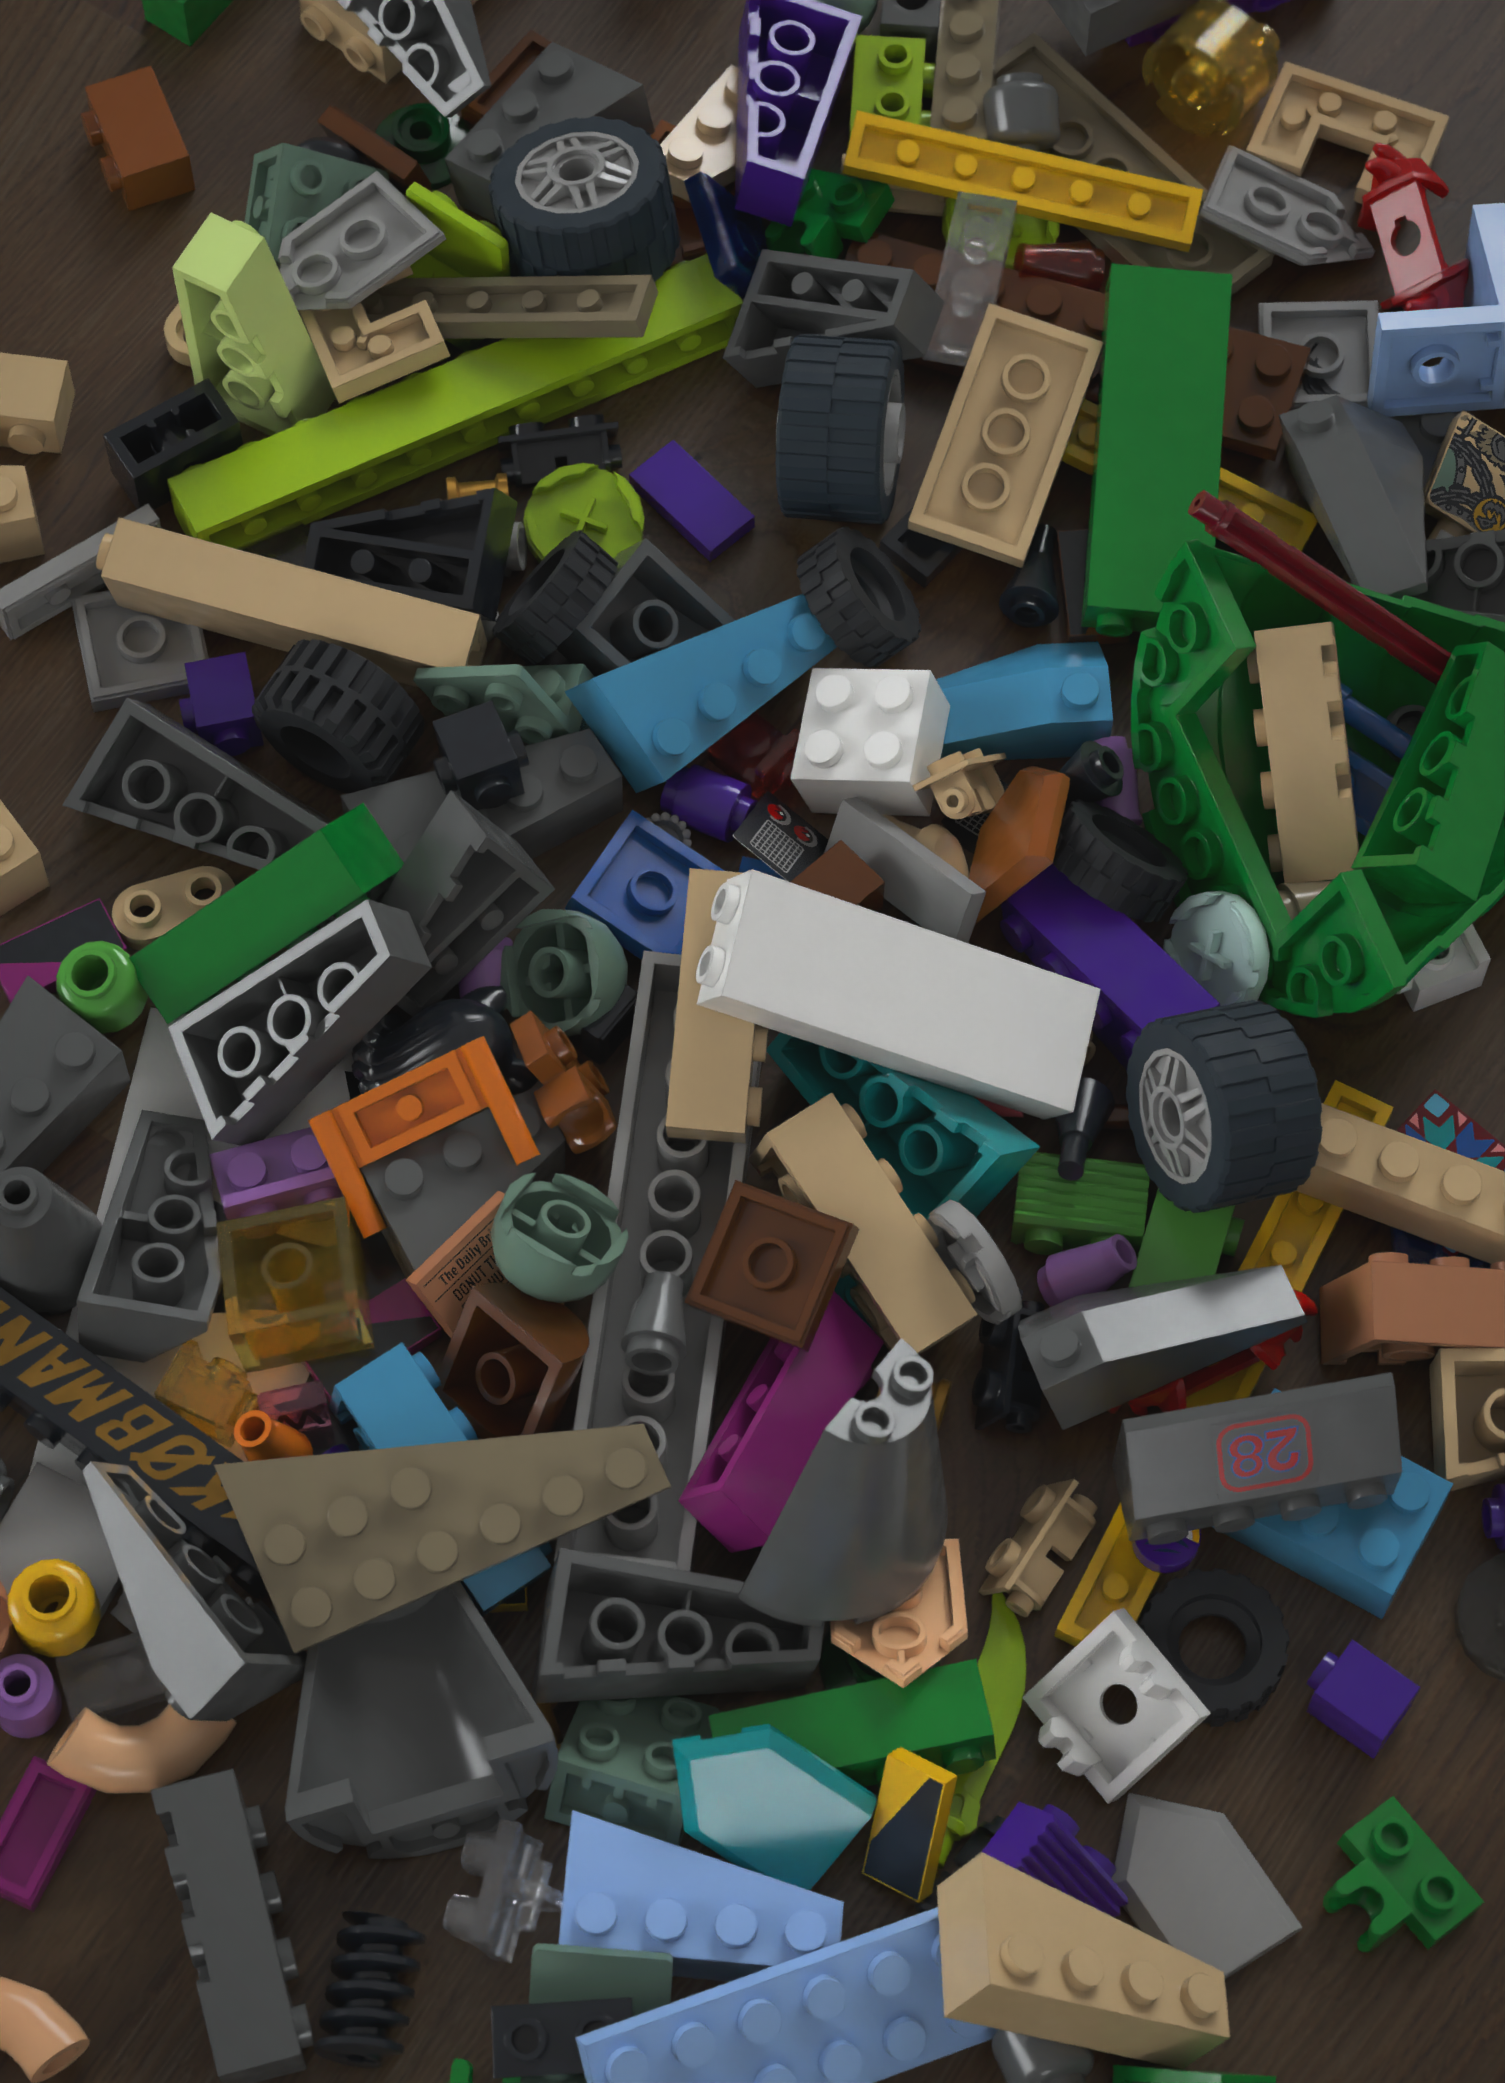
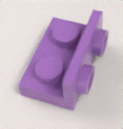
M311 1127L209 1154L230 1233L239 1230L249 1233L262 1232L273 1228L283 1218L305 1212L314 1216L328 1214L337 1210L346 1202Z

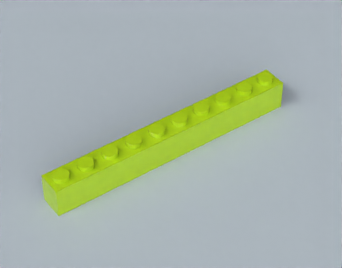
M711 252L691 261L679 262L663 272V275L655 281L658 294L643 337L504 338L478 350L466 351L454 360L423 373H413L397 384L370 395L358 396L344 406L315 418L303 419L295 423L291 428L260 441L245 443L236 451L205 464H196L188 467L181 474L167 479L174 514L187 536L245 551L498 444L499 436L509 435L508 427L528 422L548 423L727 347L743 301L726 275L724 276L725 273Z

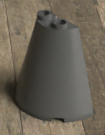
M902 1338L873 1372L872 1378L880 1387V1396L868 1402L858 1401L851 1397L824 1429L739 1593L738 1599L752 1608L774 1618L804 1626L821 1627L823 1621L853 1619L856 1625L886 1615L901 1606L923 1586L932 1573L943 1548L948 1523L947 1500L931 1387L933 1370L930 1364L921 1358Z
M460 1582L307 1649L285 1803L286 1821L293 1831L309 1843L333 1853L340 1852L343 1849V1844L366 1847L368 1858L373 1859L406 1858L449 1850L488 1836L513 1822L528 1811L526 1798L536 1788L537 1790H547L553 1781L558 1765V1750L552 1728Z

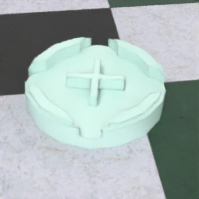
M1210 891L1189 896L1173 912L1169 924L1175 925L1172 929L1171 939H1164L1163 950L1220 1003V1006L1250 1000L1257 1001L1267 981L1270 953L1266 930L1255 909L1239 895L1224 891Z

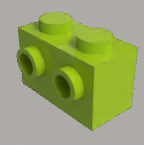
M857 35L849 141L857 110L930 127L931 111L921 110L922 98H933L936 63L924 62L926 39Z

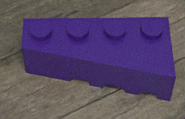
M746 0L739 27L735 209L789 227L792 226L850 63L862 19L861 15L815 0Z
M1052 863L1001 904L1003 920L1000 922L1001 931L1008 943L1017 952H1024L1038 968L1100 988L1092 1031L1127 1071L1128 1061L1132 1056V1048L1137 1036L1141 1035L1142 1029L1149 1022H1154L1158 1018L1219 1007L1220 1003L1124 913L1107 907L1106 904L1088 895L1079 886L1073 884Z

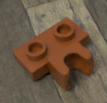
M531 1010L510 1023L526 1067L544 1085L534 1092V1096L549 1128L552 1129L558 1125L569 1147L575 1154L585 1152L607 1139L618 1128L608 1100L604 1097L610 1093L609 1087L597 1067L590 1060L581 1064L577 1060V1053L563 1030L557 1025L549 1030Z

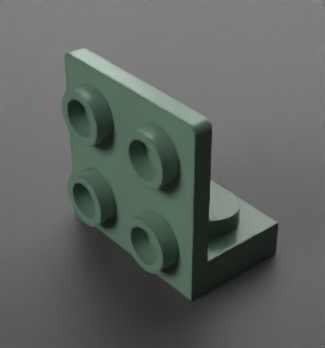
M283 142L254 154L244 222L252 226L265 238L279 268L281 263L278 256L284 237L374 172L378 171L387 181H389V174L385 170Z
M510 664L417 668L413 681L428 696L433 706L442 711L445 716L492 700L506 733L517 730L522 742L534 744L579 731L583 717L564 691L595 676L584 664L533 666Z
M679 1696L579 1701L558 1752L557 1770L551 1782L544 1819L571 1826L572 1810L680 1846L684 1827L672 1740L700 1735L701 1740L712 1738L708 1715L720 1713L719 1709Z
M537 1943L532 1951L529 2004L632 1997L634 2017L670 2004L673 1957L669 1953ZM585 2073L521 2078V2083H587Z

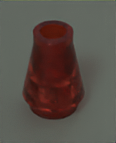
M1088 240L1033 245L1020 243L1015 252L1013 270L1019 271L1018 277L1048 278L1098 292L1104 277L1105 255L1102 248L1092 247Z

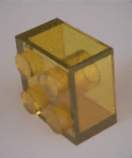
M345 1196L216 1223L228 1336L245 1373L375 1347L361 1237Z

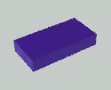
M674 440L629 474V483L633 489L709 562L755 527V516Z

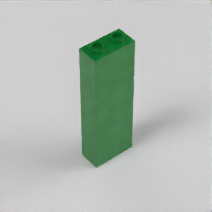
M1111 264L1105 291L1102 342L1104 343L1100 360L1081 627L1096 628V632L1101 635L1124 637L1132 634L1133 631L1141 632L1156 628L1164 602H1160L1154 595V592L1167 566L1186 540L1199 539L1203 544L1215 547L1216 536L1213 537L1207 533L1205 525L1189 515L1188 509L1196 495L1203 490L1218 499L1233 274Z

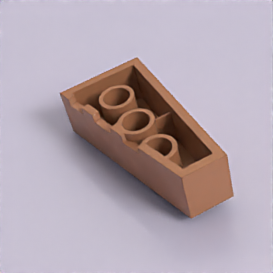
M1376 1253L1368 1257V1263L1319 1288L1321 1365H1345L1348 1358L1360 1352H1377V1365H1405L1406 1361L1433 1358L1440 1348H1505V1261L1492 1263L1490 1269L1470 1267V1260L1464 1257H1438L1429 1261L1430 1264L1409 1263V1257L1404 1253Z

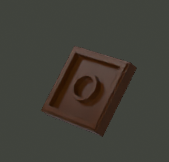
M735 1180L684 1303L707 1314L809 1352L857 1237L859 1228L850 1222Z

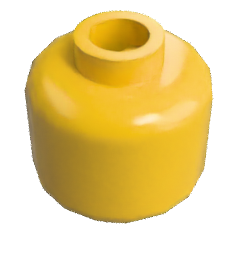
M61 1559L40 1560L26 1567L14 1579L7 1597L8 1615L20 1641L33 1652L44 1656H68L82 1649L94 1637L100 1622V1602L88 1574L76 1564Z

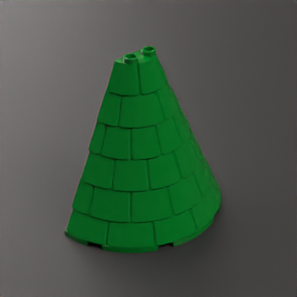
M1199 539L1186 540L1170 561L1154 592L1159 601L1164 603L1156 628L1141 631L1134 665L1131 694V742L1134 769H1142L1144 772H1148L1155 808L1142 813L1144 826L1148 832L1154 835L1161 843H1164L1182 861L1183 867L1188 871V879L1173 901L1176 907H1179L1189 896L1203 892L1224 891L1239 895L1255 909L1266 930L1270 953L1267 981L1258 998L1266 1004L1291 1014L1313 1018L1333 1015V1013H1353L1369 1009L1388 1000L1404 988L1429 961L1446 950L1475 920L1487 913L1505 895V812L1476 902L1408 904L1366 878L1362 870L1358 869L1341 872L1291 920L1276 888L1278 884L1284 883L1283 871L1271 872L1267 835L1278 834L1276 809L1264 810L1260 772L1271 771L1268 746L1257 747L1253 709L1263 708L1260 683L1250 684L1247 656L1257 647L1254 631L1323 622L1334 623L1340 682L1353 690L1351 695L1353 698L1385 719L1393 710L1404 705L1427 707L1436 685L1390 655L1387 650L1371 642L1270 574L1267 569L1257 562L1203 544ZM1348 583L1451 654L1455 646L1488 641L1505 652V622L1479 614L1473 616L1408 595L1398 599ZM1345 723L1348 747L1394 776L1400 763L1393 760L1382 746ZM1357 831L1360 849L1366 836Z

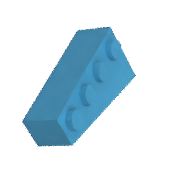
M800 594L596 676L564 692L634 791L638 793L668 780L837 648L832 638L821 628V624L815 615L812 614L805 596Z
M403 1342L334 1385L329 1408L341 1425L354 1419L358 1425L353 1431L360 1444L358 1446L359 1451L478 1440L473 1427L458 1407L448 1411L434 1389L439 1387L441 1382L427 1358L420 1351L411 1356ZM548 1542L460 1581V1583L483 1617L513 1595L545 1576L551 1568L545 1556L552 1553V1548Z

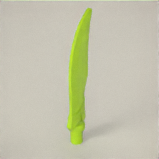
M1002 1592L992 1594L988 1635L977 1663L994 1732L996 1759L984 1761V1765L976 1771L958 1775L937 1869L943 1868L954 1841H960L961 1838L968 1837L976 1830L982 1795L1011 1736L1022 1705L1027 1668L1025 1643L1020 1624L1014 1611L1006 1606L1005 1602L1007 1599Z

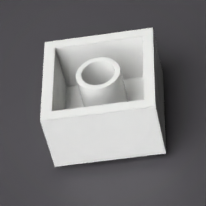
M812 668L790 778L812 813L838 814L842 799L858 797L881 815L930 816L934 797L932 790L914 791L912 785L931 777L927 766L941 759L950 711V704L931 670Z

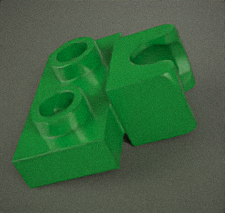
M812 169L792 226L789 227L770 220L771 223L765 231V241L768 250L795 254L807 253L810 256L837 259L844 249L841 241L842 238L867 243L895 201L889 185Z
M1394 1796L1386 1800L1341 1836L1337 1844L1356 1867L1341 1877L1327 1891L1323 1898V1907L1329 1913H1335L1351 1904L1361 1906L1366 1910L1370 1918L1368 1930L1357 1940V1948L1364 1953L1374 1950L1398 1931L1404 1923L1429 1950L1477 1912L1484 1903L1482 1898Z

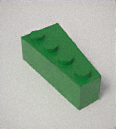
M1489 641L1454 647L1351 866L1354 870L1361 869L1366 878L1408 904L1476 902L1504 816L1505 652Z
M363 802L283 853L129 957V959L136 968L139 983L166 1023L169 1024L187 1011L191 1013L221 993L220 990L234 980L239 982L269 963L270 960L268 958L285 947L286 950H289L319 930L317 925L330 916L334 915L337 919L366 899H369L366 893L398 872L404 862Z

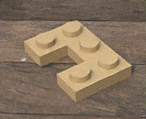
M1285 61L1246 152L1301 177L1317 138L1370 155L1368 161L1377 157L1372 150L1375 143H1384L1396 148L1407 158H1422L1431 168L1446 132L1450 116ZM1366 168L1356 187L1354 201L1361 204L1362 196L1371 191L1373 175Z
M411 266L380 288L413 275ZM426 300L372 323L369 322L361 302L351 309L299 310L338 403H342L450 357L445 341Z

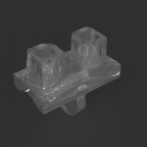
M500 1819L497 1832L467 1833L461 1854L462 1868L470 1875L484 1877L478 1898L454 1894L448 1901L442 1923L443 1928L453 1936L474 1944L492 1960L512 1963L520 1930L535 1932L540 1911L560 1912L563 1903V1893L547 1886L553 1865L540 1860L544 1844L540 1840L525 1834L522 1831L523 1826L519 1822Z

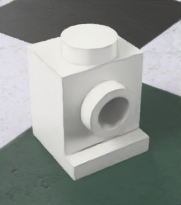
M1473 924L1446 950L1438 955L1440 959L1429 961L1404 988L1396 993H1404L1413 1012L1482 986L1491 958Z

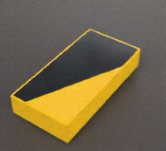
M902 1747L887 1755L862 1874L918 1903L932 1894L958 1775Z

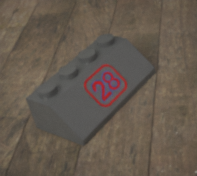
M1392 1372L1122 1420L1112 1468L1129 1541L1148 1538L1150 1544L1163 1545L1184 1539L1188 1536V1531L1214 1526L1216 1532L1230 1533L1252 1526L1257 1518L1281 1514L1282 1519L1285 1521H1297L1317 1515L1321 1512V1507L1347 1502L1348 1507L1351 1509H1364L1385 1502L1388 1499V1495L1394 1494L1402 1474L1396 1392Z

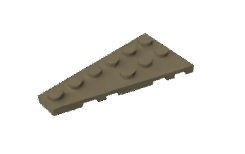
M644 1424L214 1465L295 1654L671 1488Z

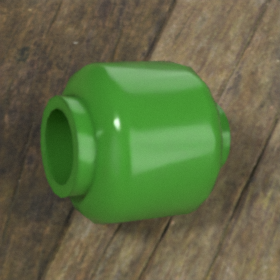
M105 941L86 942L73 949L61 962L56 975V991L61 1002L100 1033L118 1032L131 1025L143 1012L148 995L137 979L136 968L129 959L131 956L120 946Z

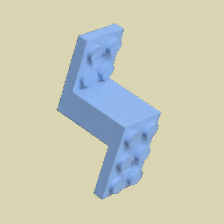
M1505 203L1473 205L1465 258L1470 263L1464 294V307L1378 313L1367 395L1368 409L1388 417L1462 412L1463 410L1505 409ZM1444 357L1439 365L1422 366L1429 359Z

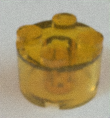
M1201 0L1192 4L1147 51L1142 65L1143 78L1146 86L1153 81L1161 96L1155 103L1162 113L1174 124L1197 136L1210 137L1214 131H1224L1223 135L1232 132L1275 85L1278 77L1276 52L1280 48V41L1271 27L1266 24L1257 23L1248 14L1230 5L1226 0Z

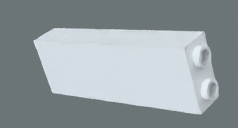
M753 869L727 879L726 883H723L718 889L711 909V918L713 921H716L712 943L702 953L696 970V981L701 984L697 1005L1044 1120L1074 1111L1100 988Z

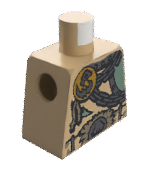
M1464 410L1456 415L1450 423L1423 489L1425 513L1438 520L1427 540L1470 535V533L1489 530H1505V436Z

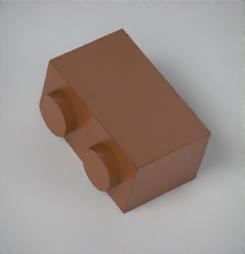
M152 66L85 87L89 111L81 113V119L86 135L92 147L102 144L106 156L99 158L107 186L110 192L121 190L129 211L195 190L190 156Z

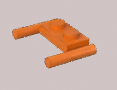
M484 1036L308 1120L364 1239L388 1227L360 1168L484 1110L486 1107H489L516 1165L540 1155Z

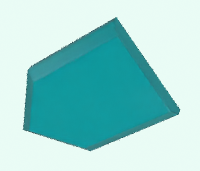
M770 1724L741 1728V1733L715 1738L701 1740L700 1735L672 1740L685 1833L736 1866L809 1891L871 1818L878 1800L875 1794Z

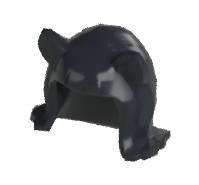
M503 986L480 987L465 994L461 999L435 1002L419 1011L409 1020H406L403 1016L401 1017L398 1013L385 1015L352 1049L354 1063L351 1065L355 1078L359 1080L358 1088L360 1093H366L482 1036L485 1037L511 1094H521L531 1089L538 1082V1079L526 1067L525 1062L516 1057L510 1028L502 1017L508 997ZM481 1110V1111H479V1112H477V1113H475V1114H473V1115H471V1116H469V1117H472V1116H474V1115H476V1114L482 1112L483 1110Z

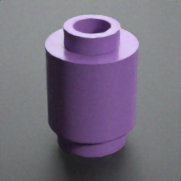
M15 1654L0 1660V1727L8 1734L18 1738H33L44 1734L56 1723L62 1707L61 1695L50 1670L40 1659L31 1655ZM27 1691L25 1694L17 1696L20 1693Z

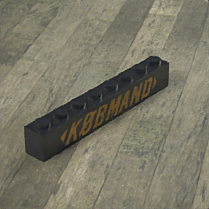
M0 1287V1412H3L7 1406H10L27 1419L23 1423L24 1427L41 1443L51 1449H54L58 1443L64 1445L78 1456L75 1464L80 1470H83L90 1461L129 1466L184 1521L187 1530L181 1538L187 1544L200 1548L211 1558L217 1555L223 1562L234 1569L231 1573L233 1580L249 1594L262 1600L268 1591L214 1466L215 1464L244 1461Z

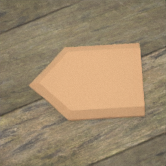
M945 1539L941 1554L930 1576L923 1586L898 1608L886 1615L856 1625L853 1619L830 1621L831 1643L904 1688L968 1639L959 1539Z

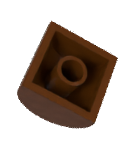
M485 1283L473 1286L437 1374L441 1385L434 1390L449 1411L455 1407L462 1411L475 1433L481 1439L552 1433L588 1350L590 1341L588 1332L581 1320L561 1303L536 1299L523 1293L510 1283Z

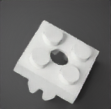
M1125 1608L1113 1611L1022 1697L1044 1724L1039 1732L1038 1741L1045 1748L1055 1747L1059 1749L1063 1754V1757L1057 1763L1061 1770L1076 1776L1085 1775L1107 1803L1116 1801L1211 1714ZM1121 1684L1128 1687L1137 1699L1136 1715L1127 1724L1113 1722L1104 1712L1102 1705L1103 1695L1111 1685Z

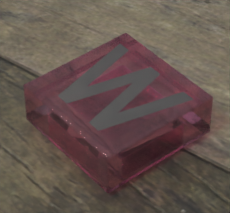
M312 1381L262 1392L260 1395H257L260 1411L265 1412L270 1418L302 1432L332 1425L322 1381Z

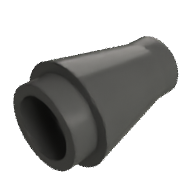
M656 1271L645 1276L643 1290L621 1340V1348L626 1353V1364L631 1369L642 1374L651 1376L671 1374L677 1370L679 1361L687 1355L682 1299L684 1282L673 1273Z

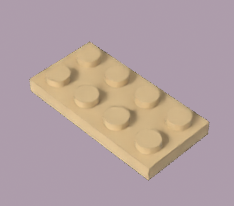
M989 303L909 517L907 529L1023 568L1104 342Z

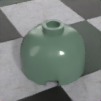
M541 909L527 916L515 927L522 930L516 936L513 946H504L501 957L500 986H503L508 996L506 1008L513 1017H521L531 1010L549 1030L557 1025L566 1036L581 1035L583 1027L595 1022L612 1010L618 1002L625 984L627 985L628 965L623 947L606 924L579 911Z
M536 1173L525 1174L509 1184L495 1215L490 1233L495 1263L509 1282L523 1293L536 1299L557 1303L580 1300L604 1285L614 1272L629 1238L627 1227L621 1233V1229L615 1221L620 1211L612 1200L594 1186L570 1175L555 1173L552 1182H532Z

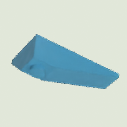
M1099 642L1037 644L936 679L950 704L941 758L959 751L965 754L978 748L981 749L984 756L1005 753L1007 757L1005 760L1072 757L1084 742L1111 736L1113 712L1109 670Z

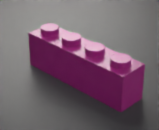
M835 1291L829 1301L809 1352L772 1338L769 1339L678 1500L730 1553L759 1546L764 1547L824 1429L850 1398H854L856 1392L869 1381L872 1375L873 1368L871 1365L884 1341Z

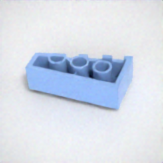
M572 1810L558 1945L669 1953L673 1957L672 1976L733 1981L841 1942L844 1902Z

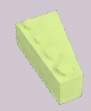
M210 213L172 267L195 385L209 378L238 421L270 436L291 428L295 423L303 419L315 418L325 414L336 396L265 238L245 222L239 220L231 222L214 213Z

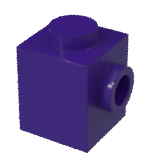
M245 652L184 663L190 692L189 698L179 699L184 727L198 734V736L230 756L242 754L251 747L264 745L261 730L257 727L254 721L255 716L252 713L255 698Z
M1352 1640L1340 1657L1329 1651L1310 1676L1306 1685L1314 1689L1315 1692L1306 1712L1374 1759L1411 1708L1421 1687Z

